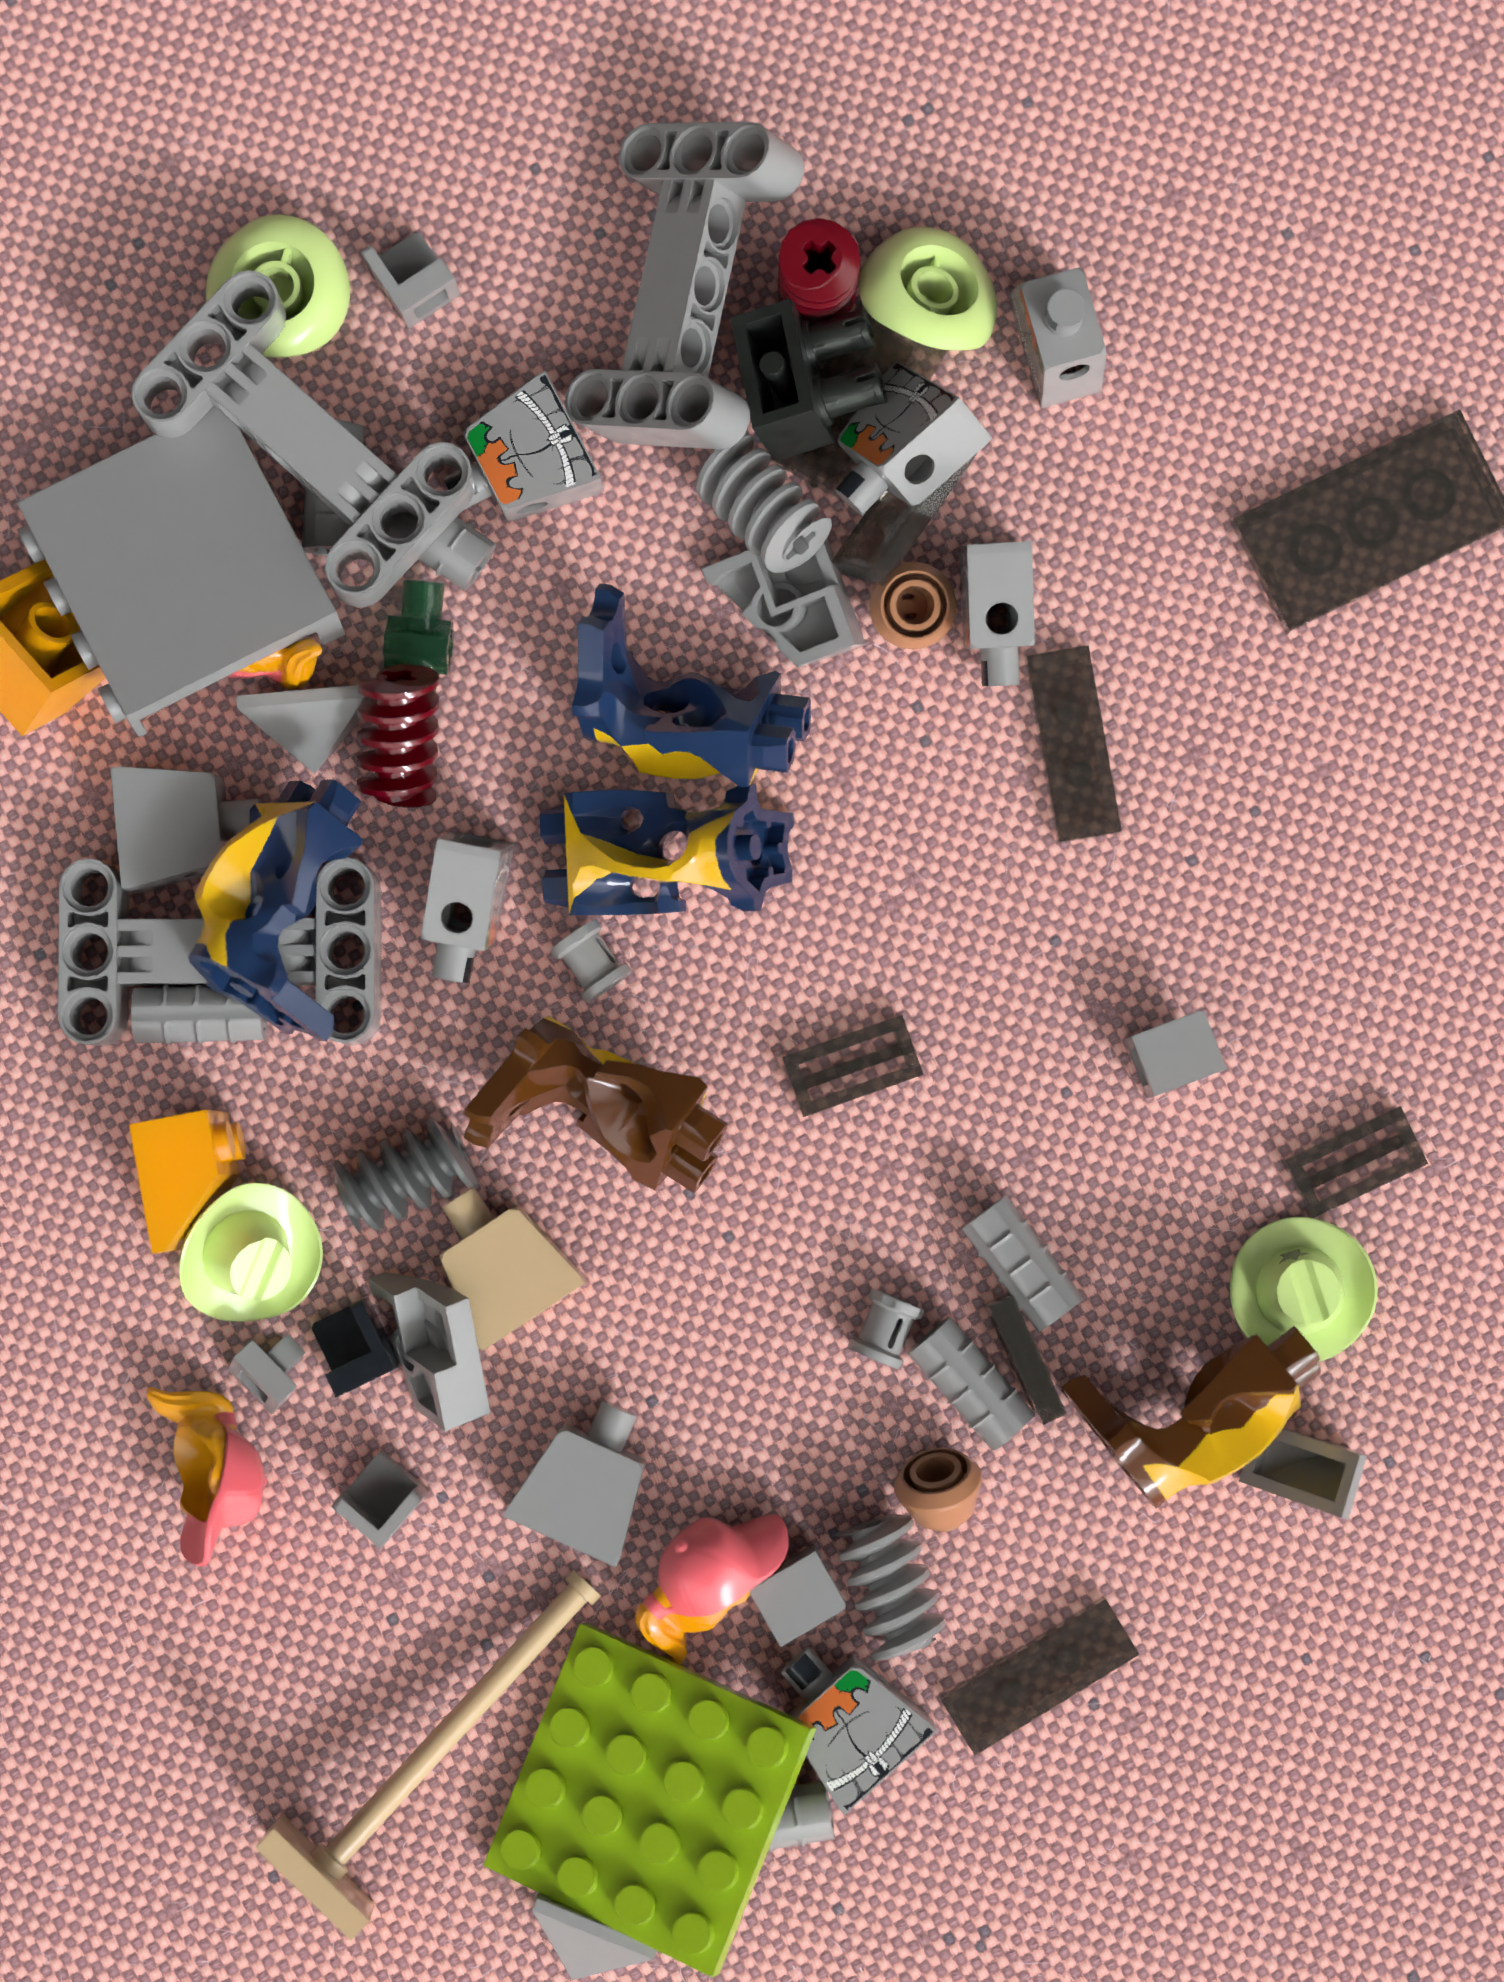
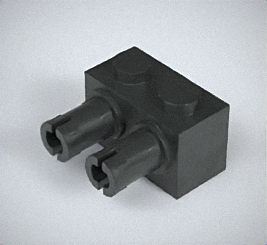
M790 298L731 317L752 428L774 461L835 443L831 425L835 423L836 417L888 402L887 394L883 389L885 388L883 377L876 362L827 379H822L820 375L823 362L876 346L875 338L870 334L873 333L871 322L864 307L842 316L811 324L809 320L804 321Z

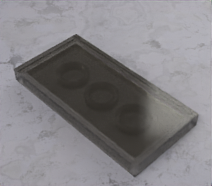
M1459 409L1235 517L1231 521V525L1287 635L1504 530V495Z

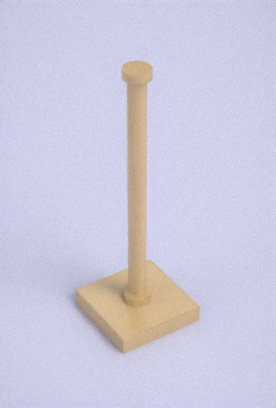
M574 1569L565 1578L569 1584L327 1845L320 1842L315 1846L283 1814L267 1829L259 1840L255 1849L350 1941L369 1923L375 1903L345 1875L349 1871L345 1865L346 1862L587 1602L594 1605L601 1597Z

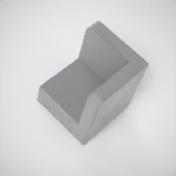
M413 233L380 256L372 245L361 251L367 268L408 329L460 296L454 276L442 258L437 259L420 233Z
M1203 1011L1191 1013L1124 1039L1147 1098L1158 1096L1227 1069L1207 1016Z
M381 1450L331 1507L381 1549L428 1495L430 1490Z
M815 1544L785 1560L773 1575L750 1591L751 1597L780 1647L842 1612L846 1607L845 1600L823 1564Z

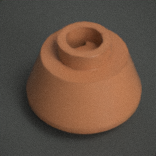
M921 562L901 563L887 570L875 583L870 597V615L878 633L889 643L903 649H922L938 642L951 628L956 614V597L949 580L935 567ZM907 594L911 595L913 598L903 600L902 596ZM905 614H915L911 619L904 618Z
M932 1448L917 1453L904 1464L895 1478L894 1490L897 1499L920 1526L939 1532H947L958 1528L973 1514L982 1483V1474L978 1464L962 1452L951 1448Z

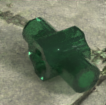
M403 580L400 616L388 615L383 645L384 667L399 664H416L432 668L441 675H450L454 647V621L442 620L444 583Z

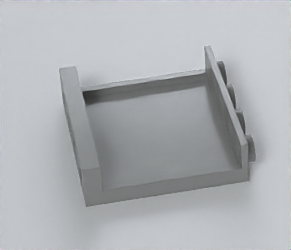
M215 406L208 411L192 430L183 436L167 438L155 434L17 502L27 522V525L18 528L17 531L35 564L46 559L54 575L53 578L44 581L50 597L61 616L73 612L81 630L72 634L71 638L88 669L100 665L108 681V684L98 688V691L115 723L127 718L138 737L147 734L141 719L315 632L322 645L345 635L331 600L239 427Z

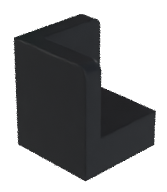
M369 1297L360 1299L312 1325V1331L331 1369V1372L325 1374L336 1398L402 1366L395 1355L392 1344Z

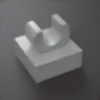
M289 1334L280 1340L267 1354L251 1340L233 1357L227 1370L273 1415L292 1396L297 1388V1385L286 1374L302 1360L301 1357L306 1352Z

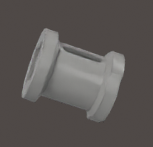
M597 919L586 923L568 935L550 951L555 959H563L580 982L584 988L581 996L586 1003L597 999L633 972L627 963L620 964L599 935L601 925Z
M872 1288L868 1296L873 1302L859 1337L851 1338L847 1348L900 1370L904 1362L899 1356L913 1321L921 1319L925 1310Z

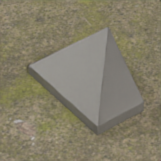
M358 685L239 695L236 696L237 709L316 774L361 721L358 718V707L362 704L371 703L372 698L359 694Z
M1283 1428L1280 1434L1258 1457L1243 1467L1239 1482L1326 1513L1349 1519L1367 1456L1351 1448Z
M537 1893L532 1912L572 1980L654 1960L657 1950Z

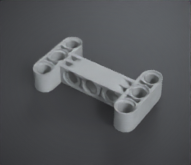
M697 122L647 123L639 125L623 141L619 162L622 171L628 177L657 194L659 201L622 369H590L576 376L566 393L565 408L569 417L575 423L619 444L719 450L730 448L745 435L750 423V410L747 402L740 395L708 378L746 202H775L784 200L793 194L800 185L804 175V161L802 155L794 147L759 123Z
M250 270L236 273L216 291L138 375L132 389L134 406L152 432L167 438L185 435L195 427L213 406L219 409L350 526L326 556L325 571L327 579L336 595L344 603L360 608L371 606L384 597L471 501L474 496L475 481L469 458L459 447L451 443L439 442L431 444L420 451L407 467L397 475L262 354L276 340L285 327L286 313L276 286L269 277L260 272ZM262 297L269 301L268 309L259 318L249 320L238 316L241 304L248 298ZM216 343L226 347L223 358L217 364L203 367L194 363L196 353L204 345ZM176 390L181 393V401L172 412L156 414L151 411L152 401L160 392ZM445 465L453 466L461 472V480L451 490L444 492L436 491L427 484L431 472L438 467ZM401 512L410 513L418 519L417 528L406 538L395 539L384 533L387 520L394 514ZM362 559L374 565L373 575L364 585L353 587L341 582V572L349 562Z
M349 857L332 860L323 867L317 879L316 918H302L283 929L279 936L278 949L285 970L288 973V980L295 986H316V1002L334 1015V1010L338 1004L345 999L355 998L360 1001L365 1012L364 1021L360 1028L352 1033L344 1034L334 1024L333 1032L329 1037L335 1042L354 1046L364 1044L373 1038L381 1022L382 891L380 881L374 871L357 859ZM90 858L77 860L69 865L62 874L59 885L58 1018L60 1027L65 1035L77 1043L97 1047L108 1046L119 1040L127 1029L129 1019V987H164L165 985L175 987L196 986L197 984L207 986L205 978L191 965L188 959L190 952L201 935L204 920L129 919V892L121 888L120 871L100 860ZM349 872L360 873L365 883L364 894L360 900L351 905L339 904L334 896V886L338 878ZM101 873L108 882L107 896L98 905L88 907L82 900V885L91 875ZM100 936L107 944V959L102 966L89 971L81 961V950L88 940ZM345 936H359L364 943V958L354 968L346 970L339 968L333 955L336 944ZM100 1000L107 1010V1022L102 1030L90 1035L81 1026V1011L89 1002Z

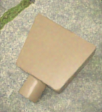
M474 1187L442 1208L461 1236L462 1241L439 1256L453 1290L469 1298L477 1344L481 1351L588 1282L577 1266L519 1205L494 1218Z

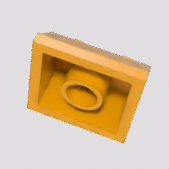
M46 559L0 580V712L21 736L68 712L106 678L100 665L88 669L71 638L72 634L81 630L73 612L61 616L50 597L44 581L53 578L54 575Z
M202 1110L129 1124L152 1254L181 1250L187 1232L196 1218L212 1202L228 1192L239 1176L237 1161L245 1160L246 1158L245 1142L239 1122L230 1123L228 1112Z

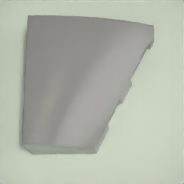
M828 538L808 561L784 573L769 571L763 566L761 557L751 553L749 550L702 568L705 579L712 586L720 588L743 610L741 614L751 624L767 633L776 642L777 648L796 667L816 663L866 645Z
M381 1273L368 1278L373 1297L379 1295L393 1305L397 1329L394 1331V1334L389 1335V1339L395 1355L404 1370L406 1384L416 1410L445 1432L489 1414L490 1407L469 1298L444 1285L412 1276Z

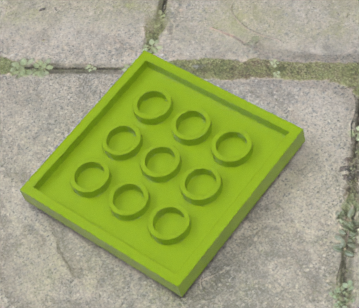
M580 1623L483 1866L710 1977H715L720 1974L817 1727L590 1623Z

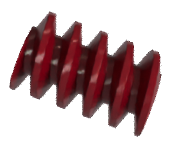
M823 218L804 220L792 227L781 242L778 257L777 294L779 302L791 298L804 321L809 320L811 324L823 322L850 312L855 303L861 261L858 244L850 232L837 222Z
M416 664L391 665L382 668L377 673L376 678L365 679L358 683L359 694L376 699V702L362 704L358 707V718L366 722L376 723V726L362 728L357 731V741L359 743L375 748V750L365 751L357 755V766L363 770L375 773L358 778L356 780V787L361 793L374 796L378 801L391 806L418 808L432 805L437 800L436 791L432 786L437 781V768L433 762L438 757V747L433 738L437 735L439 729L438 719L434 716L435 712L439 709V695L434 690L440 684V676L432 668Z

